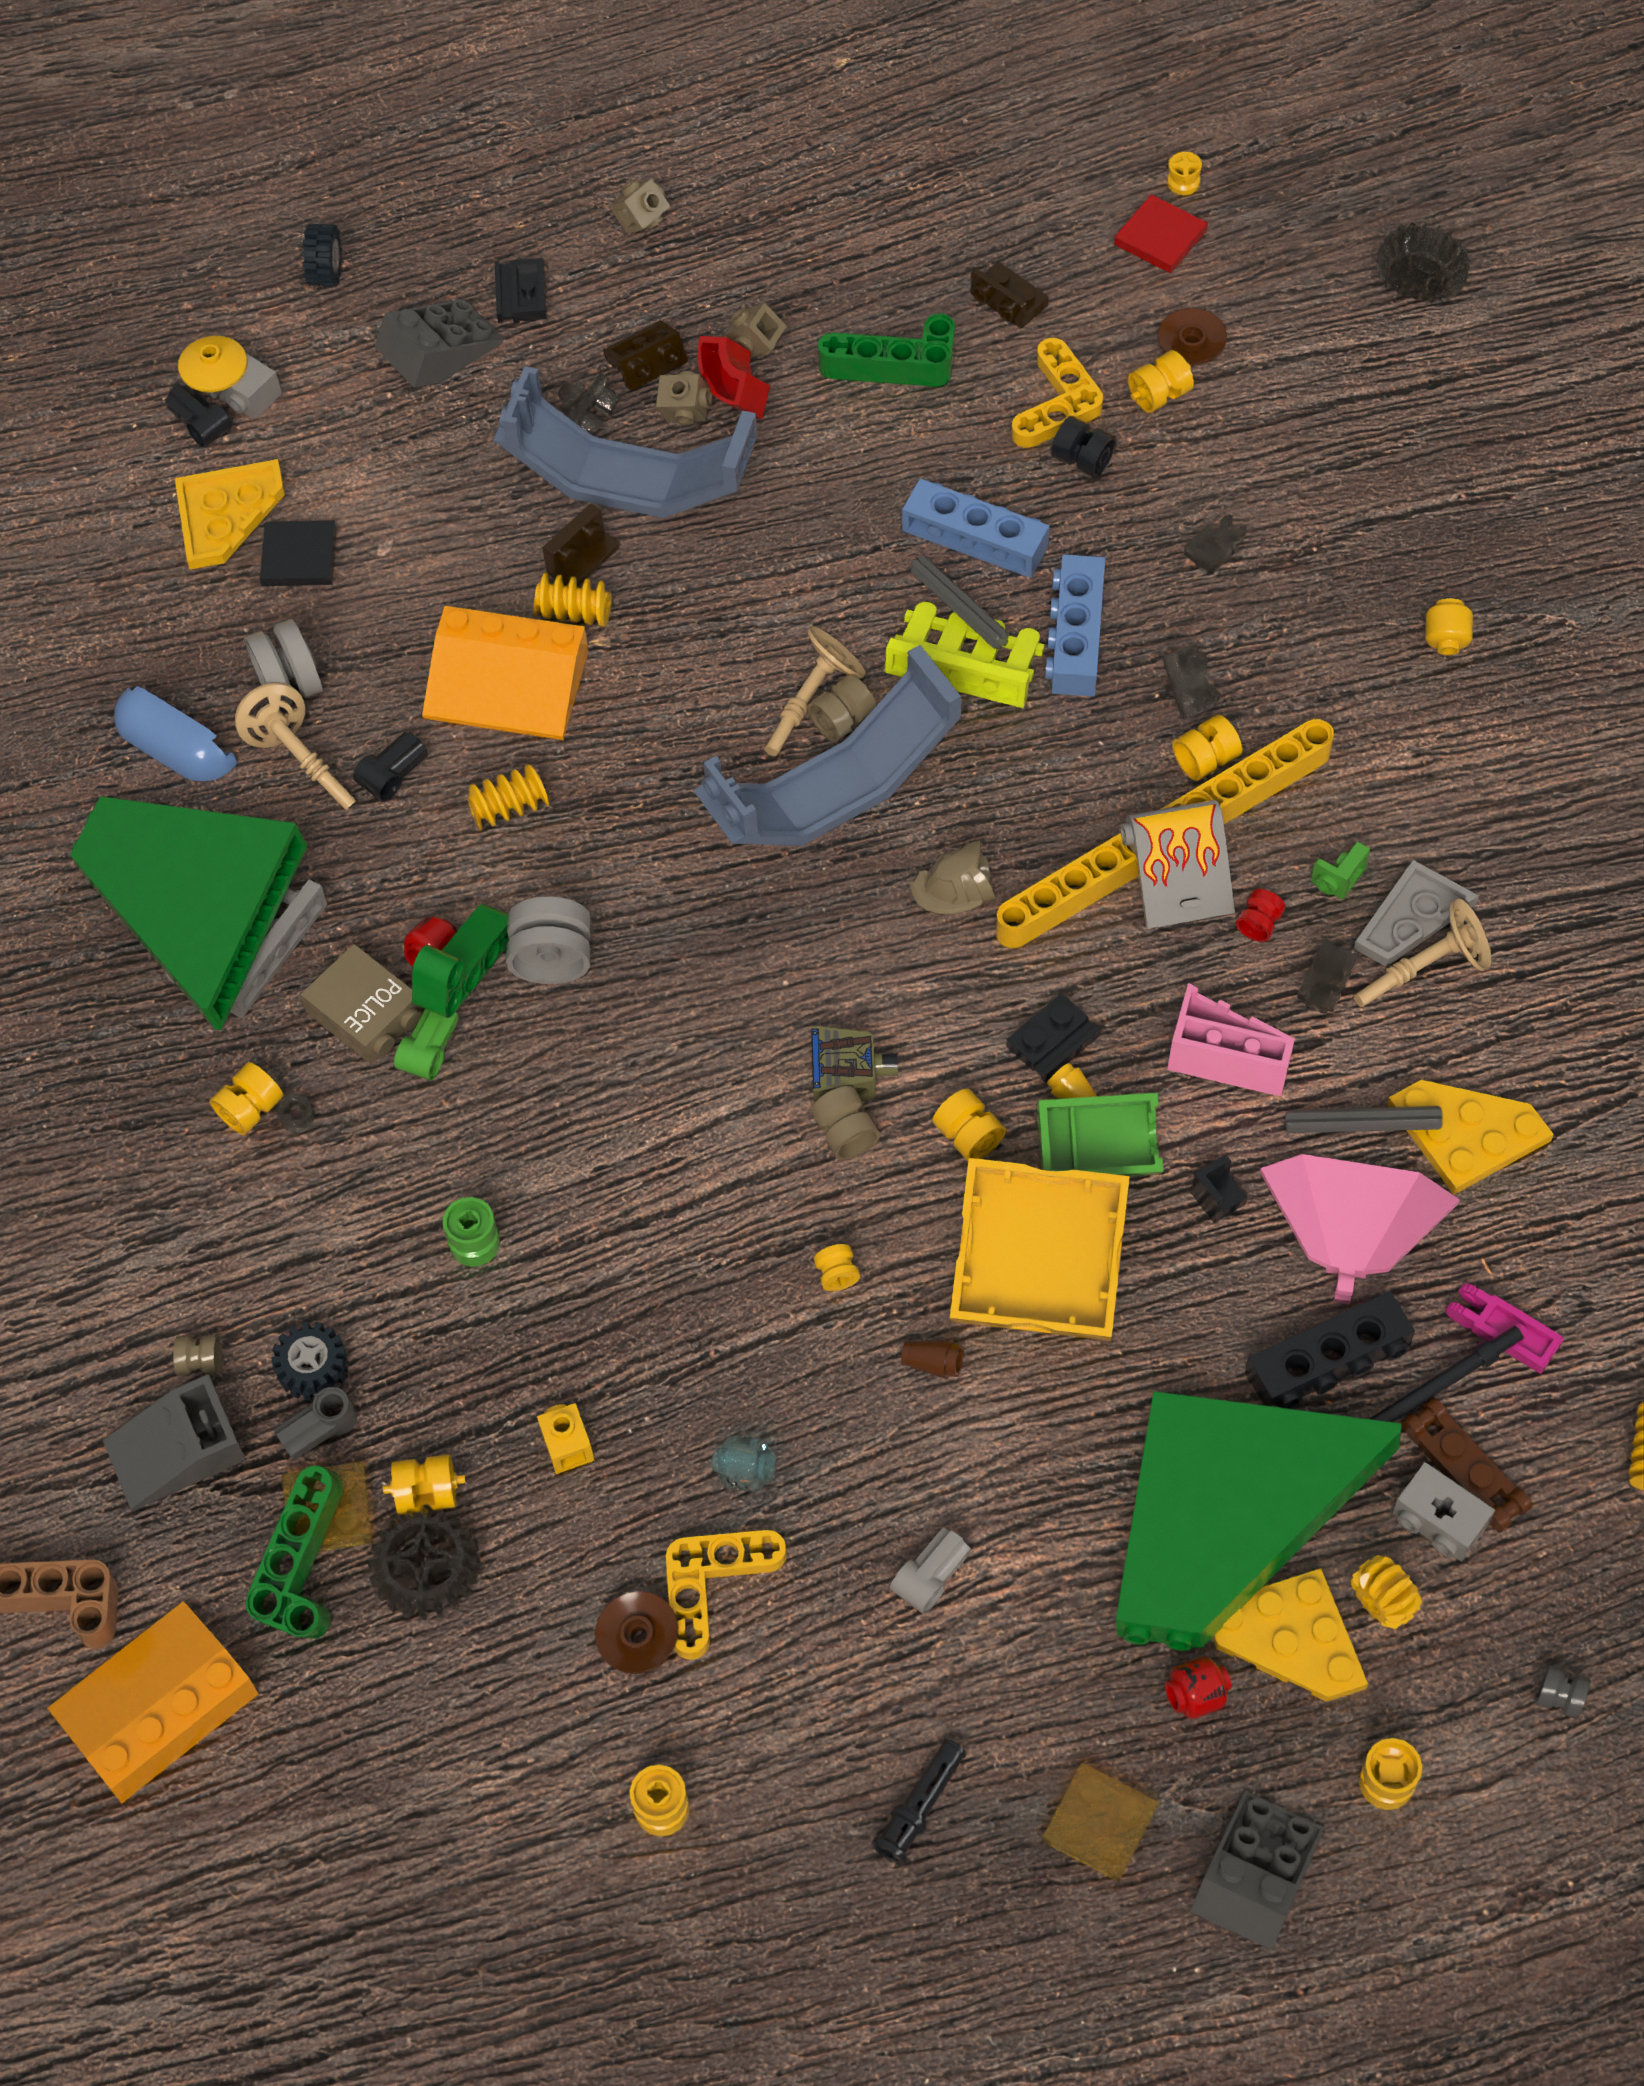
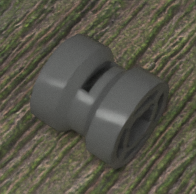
M1549 1664L1538 1693L1536 1705L1546 1709L1561 1707L1565 1716L1578 1720L1589 1691L1591 1679L1580 1675L1570 1679L1561 1668Z

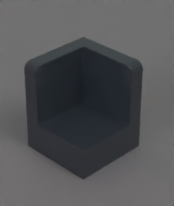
M1227 1155L1220 1157L1194 1173L1191 1194L1213 1223H1216L1247 1203L1248 1197L1229 1174L1231 1160Z

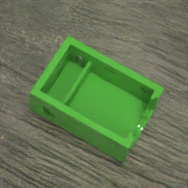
M1158 1092L1038 1100L1036 1103L1040 1169L1046 1171L1080 1170L1130 1177L1160 1175L1164 1171L1163 1158H1159L1156 1136L1155 1109L1159 1106Z

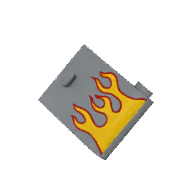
M1217 800L1126 816V823L1121 824L1120 827L1121 837L1124 846H1130L1132 852L1136 854L1147 929L1235 913L1224 821ZM1196 898V899L1186 900V901L1181 902L1182 900H1185V899Z

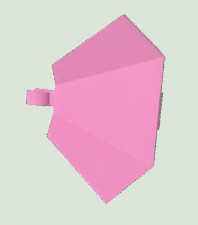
M1305 1154L1260 1168L1263 1179L1307 1258L1325 1267L1326 1273L1337 1274L1334 1302L1350 1305L1355 1277L1366 1279L1368 1274L1389 1272L1460 1202V1199L1420 1172Z

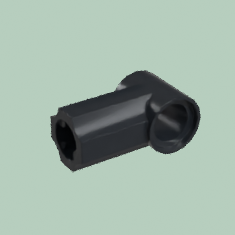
M177 384L169 390V395L165 399L167 409L186 425L192 438L201 447L205 448L232 428L228 415L217 403L209 404L188 385Z
M404 732L378 756L371 754L363 758L354 770L353 780L380 802H386L398 792L402 779L428 756L427 748L412 732Z

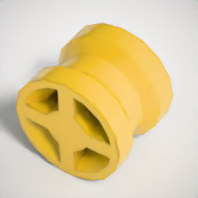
M1178 152L1170 158L1167 185L1172 192L1178 195H1190L1198 190L1201 180L1202 162L1196 154Z
M832 1245L822 1249L814 1256L815 1266L822 1272L820 1279L824 1290H843L859 1281L860 1272L858 1267L852 1264L853 1251L849 1245Z

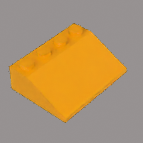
M444 606L435 635L422 712L423 719L564 740L589 652L585 627Z
M183 1601L47 1707V1709L122 1804L255 1698L258 1692L250 1678L228 1651Z

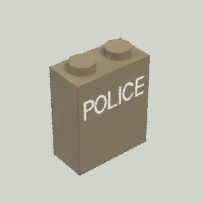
M355 944L346 950L300 994L306 1013L369 1064H372L379 1056L382 1057L388 1054L393 1048L395 1041L406 1030L410 1031L416 1027L424 1012L422 1007L412 1003V989Z

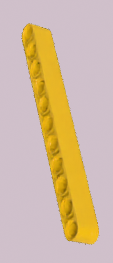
M1312 719L1161 809L1217 800L1222 811L1224 824L1324 765L1329 760L1334 730L1324 720ZM1252 777H1257L1261 780L1252 779ZM1222 795L1231 796V798L1222 797ZM1121 833L1005 901L997 910L996 937L998 941L1008 948L1021 947L1139 876L1136 854L1131 851L1130 846H1124ZM1102 867H1108V868H1111L1112 870L1104 871V870H1101L1100 868H1102ZM1077 885V886H1080L1081 888H1080V889H1072V888H1069V886ZM1039 904H1048V905H1050V907L1043 908V907H1040V906H1038V905H1039ZM1016 922V923H1019L1020 925H1018V926H1009V925H1007V923Z

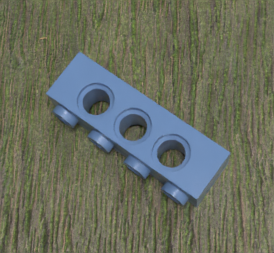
M921 478L902 509V531L1032 578L1049 547L1050 525L1044 524L1036 518L1022 516L1011 512L1003 506L989 504L978 500L972 495L962 494L948 489L942 484L932 483Z
M1062 554L1061 569L1054 568L1053 590H1059V598H1052L1050 619L1057 620V627H1049L1048 649H1055L1054 657H1047L1045 679H1052V694L1095 697L1105 557Z

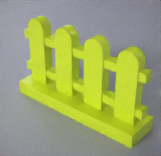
M921 602L915 607L914 611H906L904 622H907L908 625L903 636L896 634L895 638H890L886 647L885 673L903 677L908 668V651L921 645L957 692L1024 708L1028 698L1029 682H1032L1034 677V670L1029 668L1034 656L1042 657L1045 644L1039 643L1040 634L1038 631L1032 628H1025L1019 632L1017 637L1009 636L1007 645L1002 646L1012 649L1006 663L995 660L999 649L991 647L955 612L951 613L948 620L936 617V606L930 602ZM994 619L1005 629V624L1002 621ZM931 629L943 632L937 645L926 642ZM966 638L977 640L972 654L960 651Z

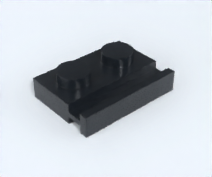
M543 258L510 260V264L500 265L499 261L494 262L498 323H503V319L513 318V322L547 319Z
M1061 993L1007 1039L1006 1047L1032 1071L1035 1070L1039 1073L1044 1082H1047L1060 1068L1069 1063L1100 1036L1101 1028L1098 1025L1094 1026L1088 1020L1089 1017Z

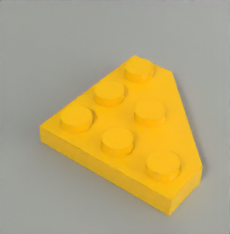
M278 459L174 478L189 569L225 563L285 496Z
M1420 1080L1390 1096L1387 1102L1389 1107H1441L1443 1114L1441 1129L1406 1131L1453 1195L1551 1142L1554 1135L1531 1104Z
M1321 1568L1262 1587L1212 1637L1217 1650L1256 1665L1257 1669L1286 1683L1290 1681L1311 1691V1695L1326 1702L1365 1690L1368 1686Z

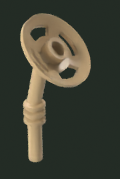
M811 626L807 630L811 643L820 655L816 659L818 664L797 695L788 700L784 710L781 712V721L764 748L765 752L771 756L778 755L792 729L799 726L808 711V702L828 673L833 674L835 670H838L846 675H854L857 678H863L866 674L862 664L845 646L818 627Z
M279 682L267 683L250 691L242 699L235 713V727L240 737L249 745L259 748L273 747L283 743L301 763L299 767L307 769L305 772L307 776L312 774L311 780L313 782L318 781L346 811L352 807L356 800L328 771L329 766L327 764L322 765L323 759H317L318 754L316 752L311 753L295 735L305 716V703L299 692L294 687ZM281 695L292 699L296 704V708L293 710L286 701L281 699ZM267 697L269 704L262 707L256 716L249 715L251 709L259 701ZM279 707L285 708L288 713L283 715ZM291 722H294V724L292 725V727L289 729V727H288L289 724H290ZM264 725L268 732L261 731L259 726ZM247 728H253L255 733L264 739L254 738L249 734Z
M1462 899L1453 900L1450 903L1449 909L1451 931L1447 932V937L1409 959L1402 958L1399 962L1388 967L1385 975L1354 994L1353 997L1356 1004L1364 1007L1394 986L1397 988L1401 987L1403 983H1407L1410 979L1415 978L1417 971L1451 951L1455 953L1462 952L1465 958L1480 971L1489 969L1492 962L1489 942L1472 908Z

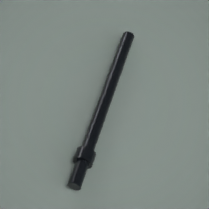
M1514 1325L1491 1341L1483 1340L1471 1348V1354L1369 1419L1386 1422L1397 1421L1482 1366L1486 1369L1500 1359L1499 1355L1524 1339L1522 1332Z

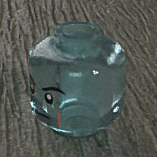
M734 1435L728 1437L721 1448L715 1450L712 1467L713 1471L718 1473L720 1483L724 1487L756 1492L761 1490L766 1483L772 1481L776 1470V1455L774 1451L770 1450L768 1443L763 1439Z

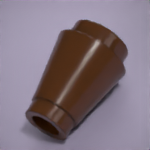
M953 1339L905 1341L901 1362L902 1365L910 1366L911 1368L944 1379H948L950 1376L958 1377L963 1363V1346L961 1344H954Z

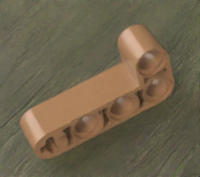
M99 1560L0 1563V1613L70 1610V1626L85 1646L99 1649L112 1641L116 1632L119 1589L118 1583L104 1563ZM98 1578L104 1579L103 1584L98 1589L93 1591L87 1590L88 1585L93 1580ZM56 1580H63L59 1589L50 1593L46 1592L50 1583ZM21 1582L17 1591L12 1594H4L10 1584ZM94 1618H102L97 1628L91 1631H84L88 1621Z

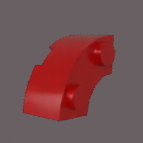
M700 336L697 353L698 366L701 376L705 378L708 386L711 388L710 392L716 398L736 410L756 413V419H763L770 386L753 376L750 367V351L728 337Z

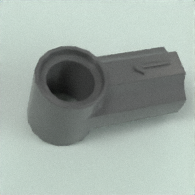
M327 1387L315 1396L313 1404L273 1431L290 1457L295 1461L332 1435L348 1433L357 1421V1413L347 1394L342 1389ZM343 1406L342 1411L334 1417L327 1416L331 1408Z

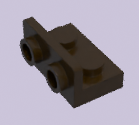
M997 262L985 273L978 268L971 272V294L978 302L988 305L998 312L1004 320L1012 322L1020 329L1026 326L1049 305L1048 295L1000 262Z
M662 320L603 349L606 362L621 372L625 386L630 391L682 366L688 361L679 332Z
M590 503L542 547L546 572L554 579H556L558 574L562 575L564 586H567L571 577L574 576L576 577L578 587L619 549L618 541L604 532L602 512L599 508Z

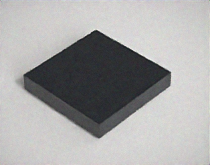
M335 520L265 522L260 569L261 586L332 585L337 529Z

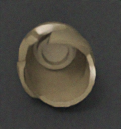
M970 842L961 850L957 849L942 854L929 871H921L915 881L910 882L911 893L920 907L936 914L953 915L970 911L996 900L990 885L988 860L986 856L980 857L981 842Z

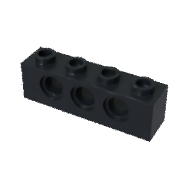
M1388 1291L1249 1356L1245 1374L1264 1406L1292 1409L1301 1403L1304 1396L1315 1391L1317 1394L1326 1393L1339 1383L1338 1380L1351 1374L1353 1377L1362 1376L1374 1367V1363L1388 1358L1389 1361L1400 1358L1409 1351L1415 1330L1392 1292ZM1369 1334L1375 1338L1376 1342L1365 1343L1358 1338V1335ZM1327 1350L1335 1351L1341 1358L1330 1360L1322 1352ZM1298 1367L1306 1375L1295 1377L1290 1375L1286 1369Z

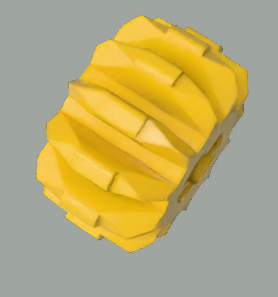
M1376 1555L1358 1567L1359 1570L1353 1574L1351 1586L1355 1590V1597L1361 1601L1363 1608L1367 1609L1373 1619H1377L1382 1626L1396 1629L1402 1624L1405 1625L1414 1617V1614L1420 1609L1422 1599L1418 1594V1587L1412 1583L1410 1575H1407L1400 1565L1395 1564L1389 1557Z

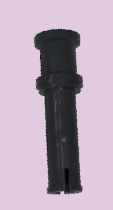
M950 1739L943 1740L941 1747L922 1773L904 1804H898L893 1807L891 1811L892 1819L881 1836L874 1837L871 1842L872 1847L880 1855L897 1865H904L907 1856L905 1854L916 1836L922 1835L926 1830L927 1821L925 1818L940 1794L944 1791L960 1762L967 1755V1752L959 1744ZM942 1768V1772L940 1773L935 1783L926 1795V1789L928 1788L931 1781L937 1774L938 1770ZM900 1830H902L903 1833L896 1842L895 1838L897 1837Z

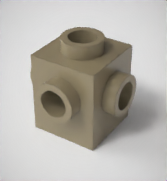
M637 178L633 179L621 188L623 194L609 205L627 234L643 230L644 228L647 230L653 228L663 220L661 214L670 207L665 198L664 190L652 178L640 182Z
M763 302L747 309L742 307L737 310L731 317L730 322L732 324L724 336L749 350L750 358L760 354L765 356L774 349L787 326Z
M683 371L679 375H660L656 408L667 422L690 425L694 421H706L707 410L711 408L713 402V395L710 392L711 388L708 387L699 374Z

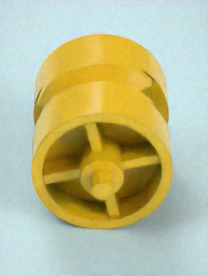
M1170 350L1157 357L1154 366L1146 364L1130 372L1128 375V385L1132 400H1135L1145 412L1152 413L1166 405L1167 397L1174 400L1190 392L1194 387L1190 364L1178 352Z
M450 1454L427 1457L424 1464H419L416 1459L394 1461L391 1464L392 1481H390V1485L383 1486V1494L391 1493L392 1497H394L398 1515L422 1512L425 1505H429L432 1510L455 1508L457 1506L456 1489L458 1484L466 1483L465 1475L457 1476V1473L454 1472Z

